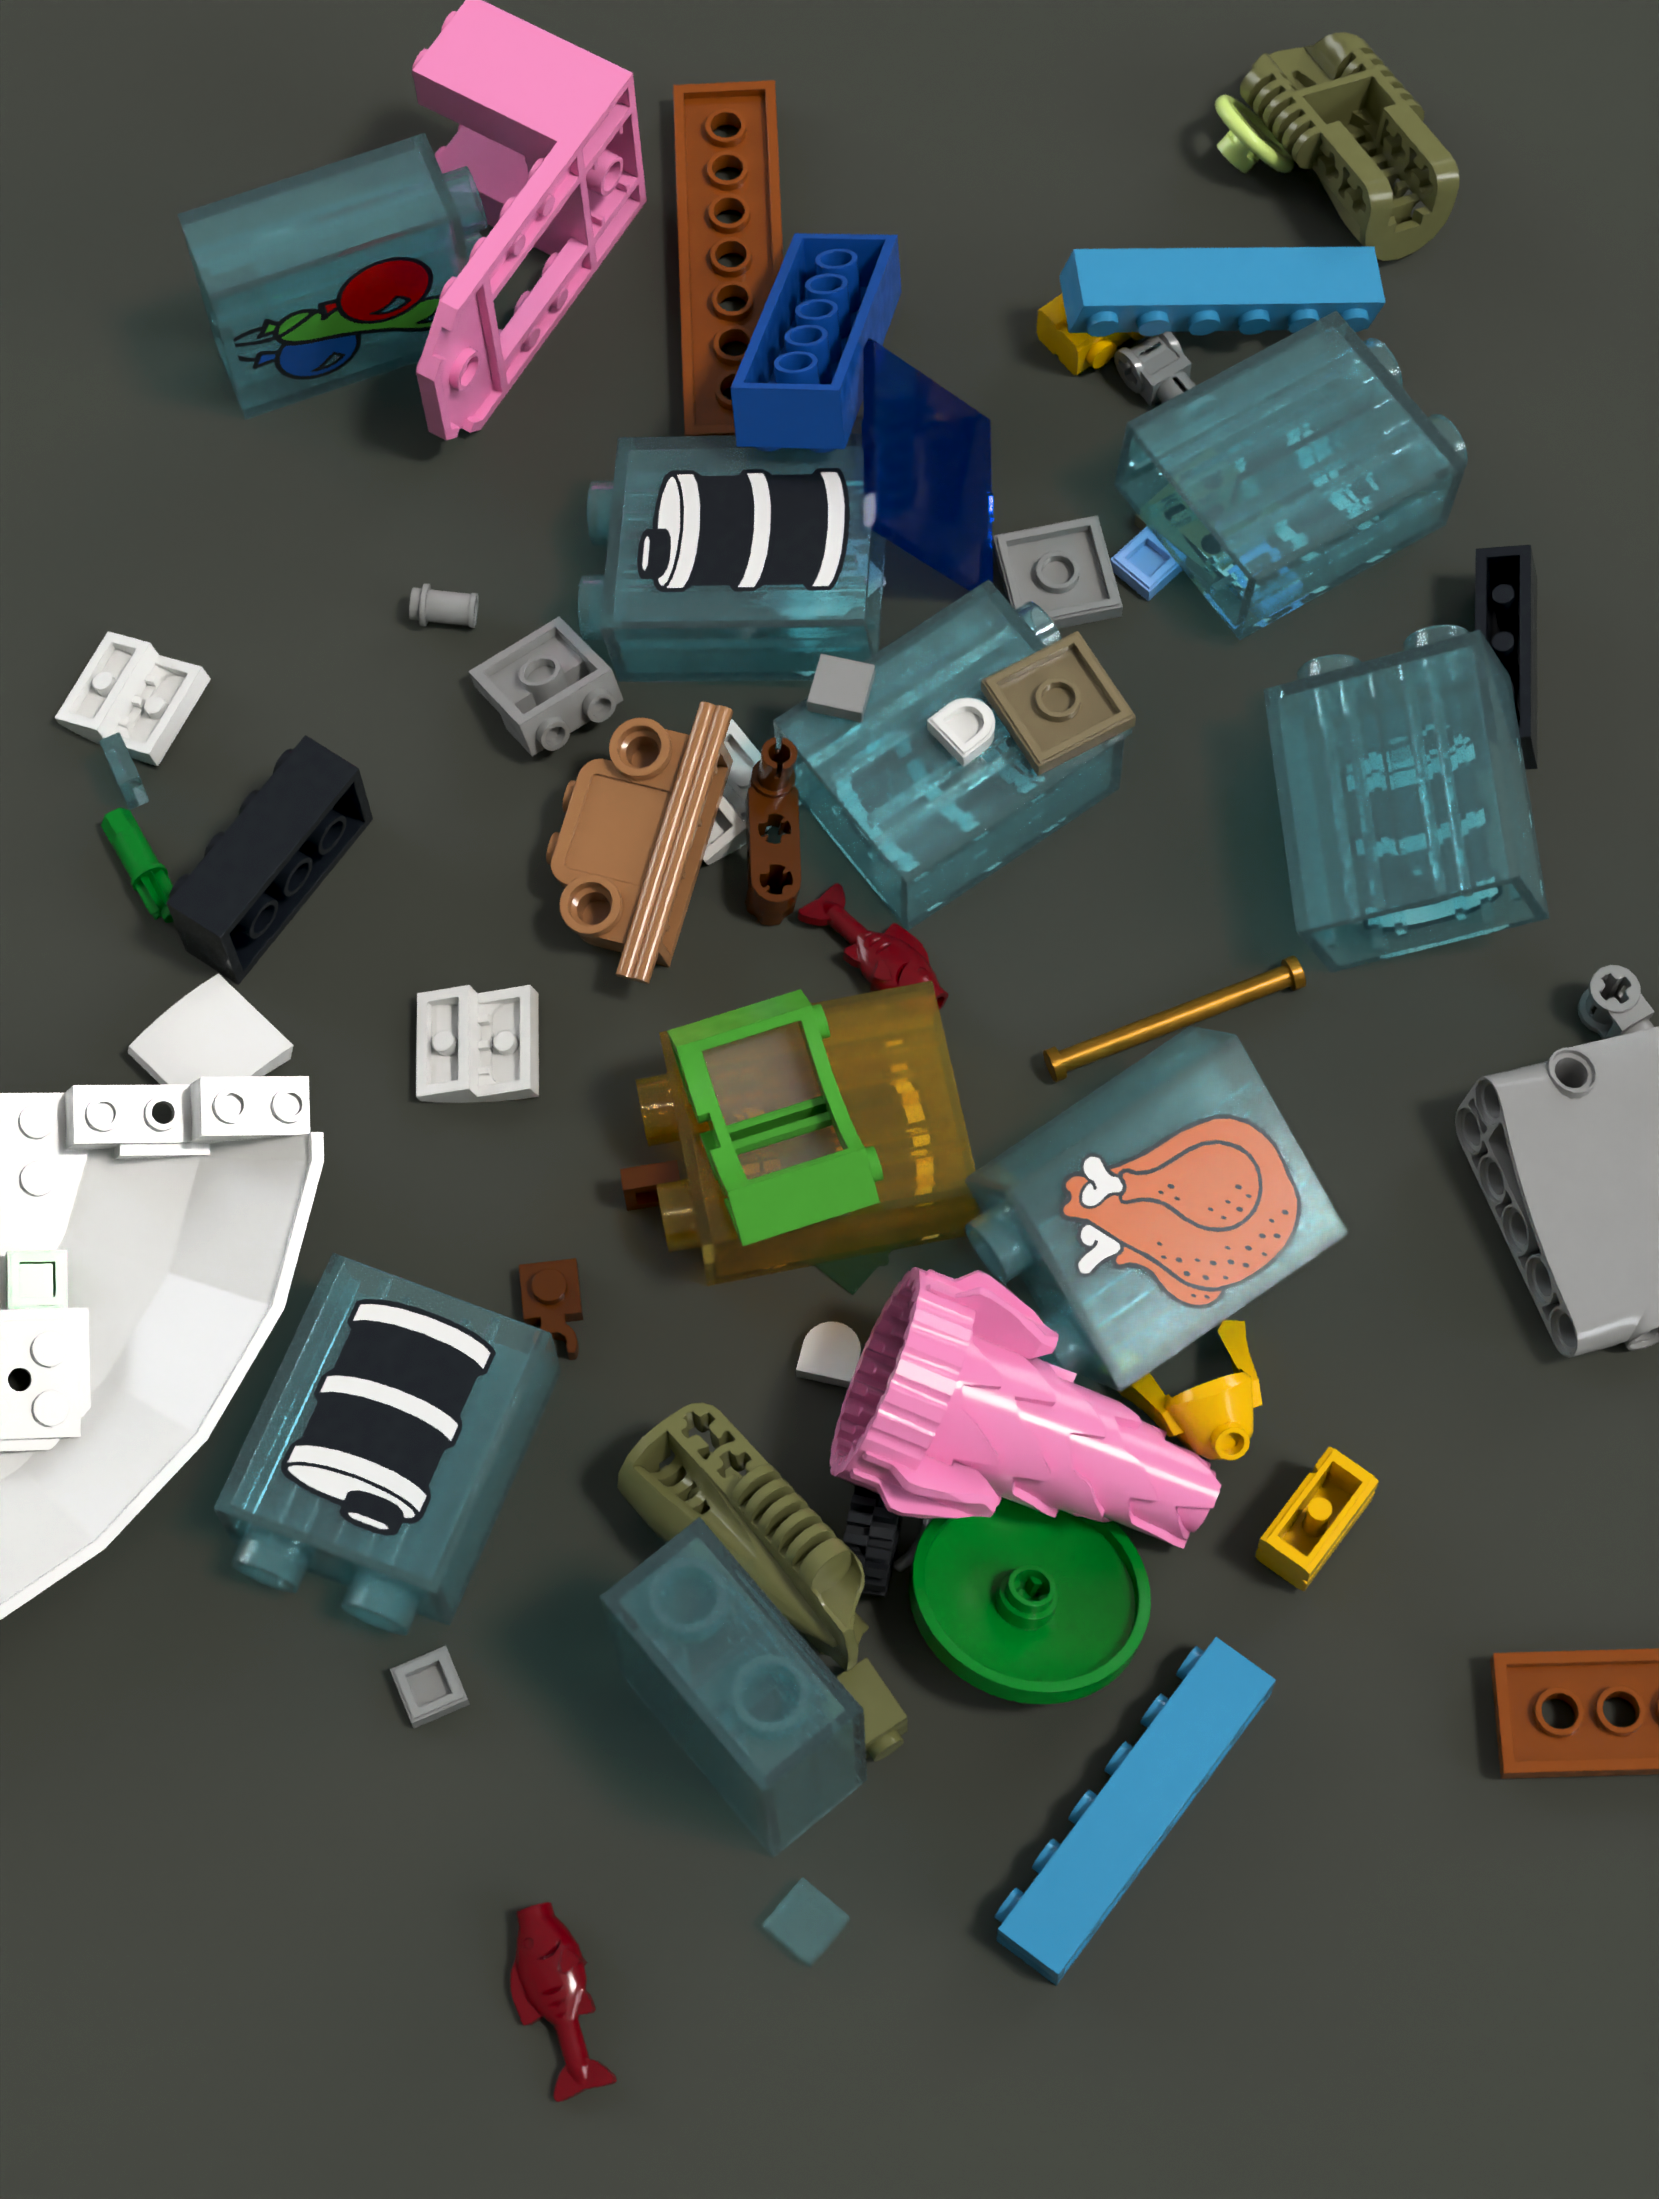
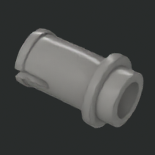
M424 583L422 588H412L409 618L410 620H418L420 626L424 627L427 626L428 622L467 625L475 628L479 595L478 593L468 594L433 590L430 584Z

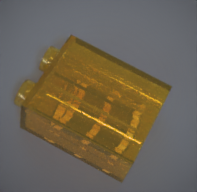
M932 981L811 1003L812 1006L821 1004L824 1010L831 1037L823 1039V1044L851 1121L864 1147L874 1146L884 1176V1180L875 1182L880 1203L746 1246H742L724 1203V1199L728 1197L727 1195L724 1196L718 1180L714 1178L700 1138V1133L710 1131L708 1122L700 1124L697 1122L692 1106L687 1099L667 1031L659 1032L665 1074L635 1079L648 1147L679 1141L686 1179L656 1184L662 1222L669 1253L700 1247L707 1286L979 1234L981 1191ZM798 1021L702 1051L726 1126L821 1096ZM835 1130L739 1161L747 1179L750 1180L841 1151L843 1148Z

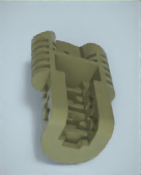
M1333 33L1311 46L1280 50L1270 55L1263 53L1254 62L1251 71L1248 72L1241 83L1240 95L1250 108L1254 110L1259 119L1263 121L1269 131L1273 133L1278 142L1282 144L1288 154L1292 156L1297 165L1303 169L1313 168L1344 224L1364 247H1375L1376 257L1381 261L1397 260L1418 251L1436 236L1447 222L1455 204L1460 181L1457 164L1448 150L1424 124L1425 112L1423 108L1414 100L1408 90L1403 87L1402 83L1394 77L1393 73L1384 65L1378 55H1375L1364 39L1350 33ZM1407 190H1410V191L1413 193V194L1404 196V194L1407 192ZM1421 201L1425 207L1415 209L1412 216V209Z
M691 1403L661 1421L645 1434L627 1455L618 1474L617 1488L629 1505L659 1538L736 1596L738 1594L740 1596L739 1587L733 1578L732 1570L747 1584L777 1620L799 1630L820 1654L829 1655L846 1672L852 1669L857 1664L859 1642L862 1635L869 1629L866 1622L855 1612L865 1581L863 1566L857 1556L841 1539L836 1537L834 1531L827 1524L823 1523L820 1516L781 1477L773 1465H770L723 1413L713 1405ZM696 1428L702 1433L709 1430L711 1444L716 1450L710 1452L709 1445L697 1434L689 1437V1430ZM672 1450L675 1454L673 1461L660 1469L659 1464L671 1456ZM746 1469V1475L742 1477L739 1472Z

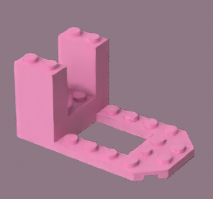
M465 0L458 11H452L445 19L439 36L429 49H423L418 54L412 67V77L414 79L418 104L459 123L458 132L447 146H442L437 150L430 165L436 199L494 227L487 237L483 236L477 240L471 250L469 262L457 277H451L444 285L422 355L416 367V376L428 431L446 441L456 438L459 429H464L470 433L482 429L647 201L633 73L483 0ZM533 247L551 255L544 265L540 280L531 292L525 291L520 296L515 306L513 317L503 330L498 329L493 302Z

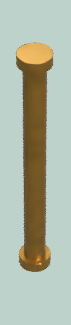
M1294 955L1282 959V966L1081 1043L1060 1051L1055 1046L1043 1051L1047 1069L1055 1082L1067 1078L1068 1071L1285 988L1290 987L1293 991L1306 987L1304 971Z

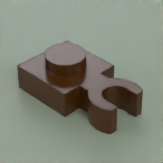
M577 1259L520 1264L519 1275L525 1326L541 1325L533 1338V1348L540 1364L547 1363L545 1350L547 1345L553 1340L564 1341L567 1344L569 1360H576L579 1354V1345L574 1330L567 1325V1322L583 1320Z

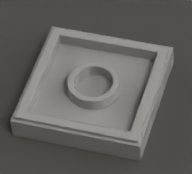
M1098 515L993 535V548L1017 637L1122 616L1123 606Z

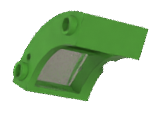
M799 989L667 1031L687 1099L692 1106L696 1120L699 1124L708 1122L710 1131L700 1133V1138L714 1178L718 1180L724 1196L727 1195L728 1197L724 1199L725 1207L742 1246L880 1203L875 1182L884 1180L882 1167L874 1146L865 1148L861 1142L839 1091L823 1044V1039L829 1038L831 1035L821 1004L812 1006L803 991Z

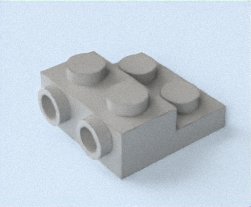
M560 616L468 671L474 687L500 713L506 729L531 756L544 749L553 751L561 748L568 741L571 732L589 721L603 722L607 720L615 711L616 705L623 701L612 669Z

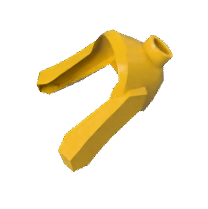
M1223 1320L1217 1331L1230 1354L1234 1374L1195 1386L1174 1397L1164 1394L1139 1358L1122 1355L1108 1368L1106 1378L1122 1396L1143 1410L1162 1430L1167 1432L1168 1437L1176 1436L1188 1450L1210 1460L1224 1459L1229 1461L1239 1459L1247 1452L1250 1438L1254 1431L1253 1408L1262 1405L1259 1378L1247 1345L1245 1321Z

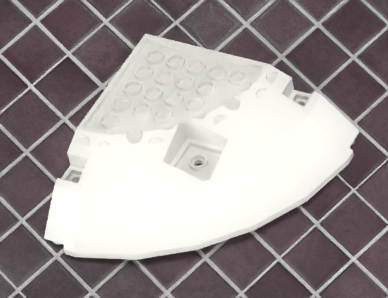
M309 1076L200 1077L187 1085H73L65 1093H0V1620L103 1551L207 1441L282 1314L324 1163L323 1132L310 1133ZM164 1103L170 1107L172 1118L169 1123L160 1124L154 1120L152 1108L155 1104ZM67 1250L68 1308L6 1310V1252ZM16 1368H22L30 1375V1385L24 1391H15L9 1386L8 1376Z

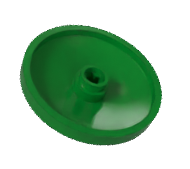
M1003 1497L991 1517L932 1518L919 1540L909 1574V1599L914 1620L925 1642L937 1658L949 1670L972 1686L988 1694L1020 1703H1064L1086 1697L1104 1688L1126 1669L1135 1656L1147 1629L1150 1617L1151 1592L1143 1561L1129 1537L1114 1521L1098 1522L1084 1517H1077L1062 1510H1059L1054 1518Z

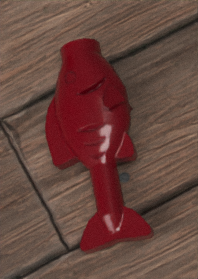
M839 883L832 885L819 899L799 909L798 920L817 926L829 925L851 944V946L844 949L843 959L853 967L860 969L862 976L871 984V991L881 994L902 1006L918 1011L926 1019L934 1016L947 1001L948 993L939 985L937 977L929 964L928 953L922 943L897 923L891 924L884 934L867 930L844 909L846 903L845 894Z
M551 1902L536 1904L518 1911L516 1916L519 1930L516 1941V1958L511 1970L510 1988L514 2004L524 2025L531 2026L545 2018L555 2026L565 2061V2067L559 2073L555 2085V2101L564 2102L587 2089L615 2084L617 2080L615 2074L600 2061L590 2059L579 2023L580 2015L592 2014L596 2010L594 2001L586 1990L587 1977L585 1965L587 1961L581 1954L579 1944L568 1928L555 1916Z

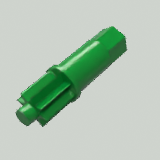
M119 807L105 814L100 826L131 878L132 888L138 892L154 920L162 916L166 923L174 922L167 906L169 895L174 885L168 877L167 868L159 862L131 811Z

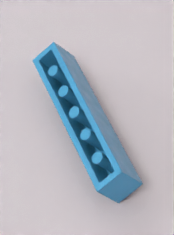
M1375 247L1073 249L1059 276L1069 333H1088L1094 337L1108 336L1115 332H1139L1143 336H1156L1164 332L1189 331L1193 335H1207L1215 331H1240L1242 334L1253 335L1265 330H1289L1294 334H1305L1314 330L1338 329L1342 333H1355L1368 329L1386 303Z
M1218 1637L1214 1638L1205 1651L1195 1646L1176 1673V1676L1183 1680L1170 1699L1161 1693L1153 1701L1140 1721L1147 1728L1134 1747L1125 1741L1118 1748L1104 1770L1111 1778L1098 1795L1090 1789L1083 1795L1068 1818L1069 1821L1075 1824L1073 1829L1061 1844L1054 1838L1048 1842L1032 1865V1869L1038 1873V1876L1025 1893L1016 1887L1003 1902L994 1917L1002 1923L997 1931V1942L1056 1986L1271 1696L1276 1679Z

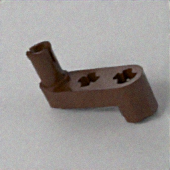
M776 737L767 740L762 746L761 760L753 767L745 801L748 890L745 905L747 912L754 915L761 924L768 926L780 925L786 916L793 913L801 885L798 789L795 788L796 775L793 769L798 753L793 742L783 737L781 738L779 749H775ZM767 826L778 827V835L785 833L781 836L780 843L773 844L767 842V834L761 837V835L765 834ZM769 889H776L777 894L769 893Z

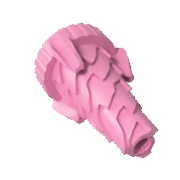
M913 1267L899 1281L884 1305L859 1358L841 1407L829 1462L831 1475L879 1494L887 1511L900 1516L916 1518L991 1517L1003 1497L1054 1518L1059 1510H1062L1074 1516L1098 1522L1115 1521L1183 1549L1190 1532H1195L1204 1522L1210 1508H1214L1221 1488V1484L1216 1479V1472L1210 1469V1462L1188 1449L1166 1441V1431L1141 1421L1135 1412L1119 1401L1073 1383L1076 1373L1037 1358L1053 1353L1059 1339V1334L1047 1327L1038 1315L1008 1288L991 1275L980 1270L953 1279L931 1269L925 1271Z

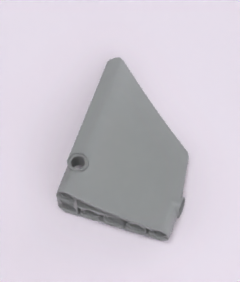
M1659 1026L1569 1048H1561L1555 1051L1546 1062L1480 1077L1457 1109L1455 1115L1456 1133L1558 1351L1564 1357L1571 1358L1613 1347L1622 1342L1625 1343L1628 1350L1633 1351L1658 1343Z

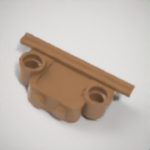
M701 701L690 735L664 729L658 722L649 718L630 719L622 723L614 731L610 739L609 754L611 760L594 759L589 761L581 768L577 780H571L566 787L563 798V811L566 815L560 833L554 832L550 838L546 861L547 864L551 865L553 875L564 888L560 898V913L567 926L590 945L622 953L616 971L617 977L649 984L655 964L670 967L733 763V759L724 744L733 715L731 708Z

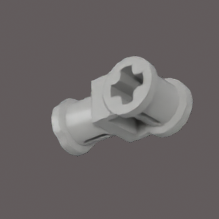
M1172 332L1151 336L1131 349L1124 347L1115 352L1114 361L1125 384L1132 391L1140 393L1151 407L1161 402L1173 416L1172 422L1178 431L1186 432L1195 428L1214 409V397L1210 393L1201 392L1190 379L1192 363L1183 354L1182 348Z
M1608 965L1600 968L1593 974L1588 989L1582 994L1578 1003V1015L1582 1023L1589 1030L1598 1033L1602 1039H1607L1654 1027L1650 1018L1655 1011L1642 996L1640 983L1629 969L1619 965ZM1624 985H1625L1627 989L1625 990V992H1624V994H1623V993L1621 992V990L1623 989V987H1624ZM1595 1005L1597 1009L1595 1010L1594 1014H1592L1591 1010Z

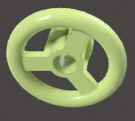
M1221 95L1216 99V111L1230 129L1217 144V148L1232 165L1243 173H1247L1259 159L1282 173L1290 172L1294 168L1295 162L1292 156L1288 154L1282 144L1278 142L1273 133L1269 131L1263 121L1253 111L1228 95Z

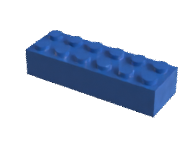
M794 233L730 388L737 447H755L757 450L765 452L776 451L781 448H807L816 453H827L836 449L846 448L902 293L898 235Z

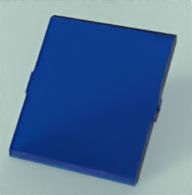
M869 338L863 347L862 449H864V526L988 602L993 594L992 522L994 521V504L991 478V420Z

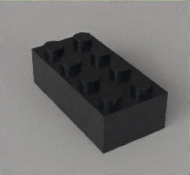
M307 735L302 738L294 749H287L279 757L274 766L273 775L260 790L252 791L245 798L240 807L239 816L225 832H219L211 839L206 847L202 861L191 874L181 876L170 892L167 906L185 950L236 984L239 985L373 820L358 767Z

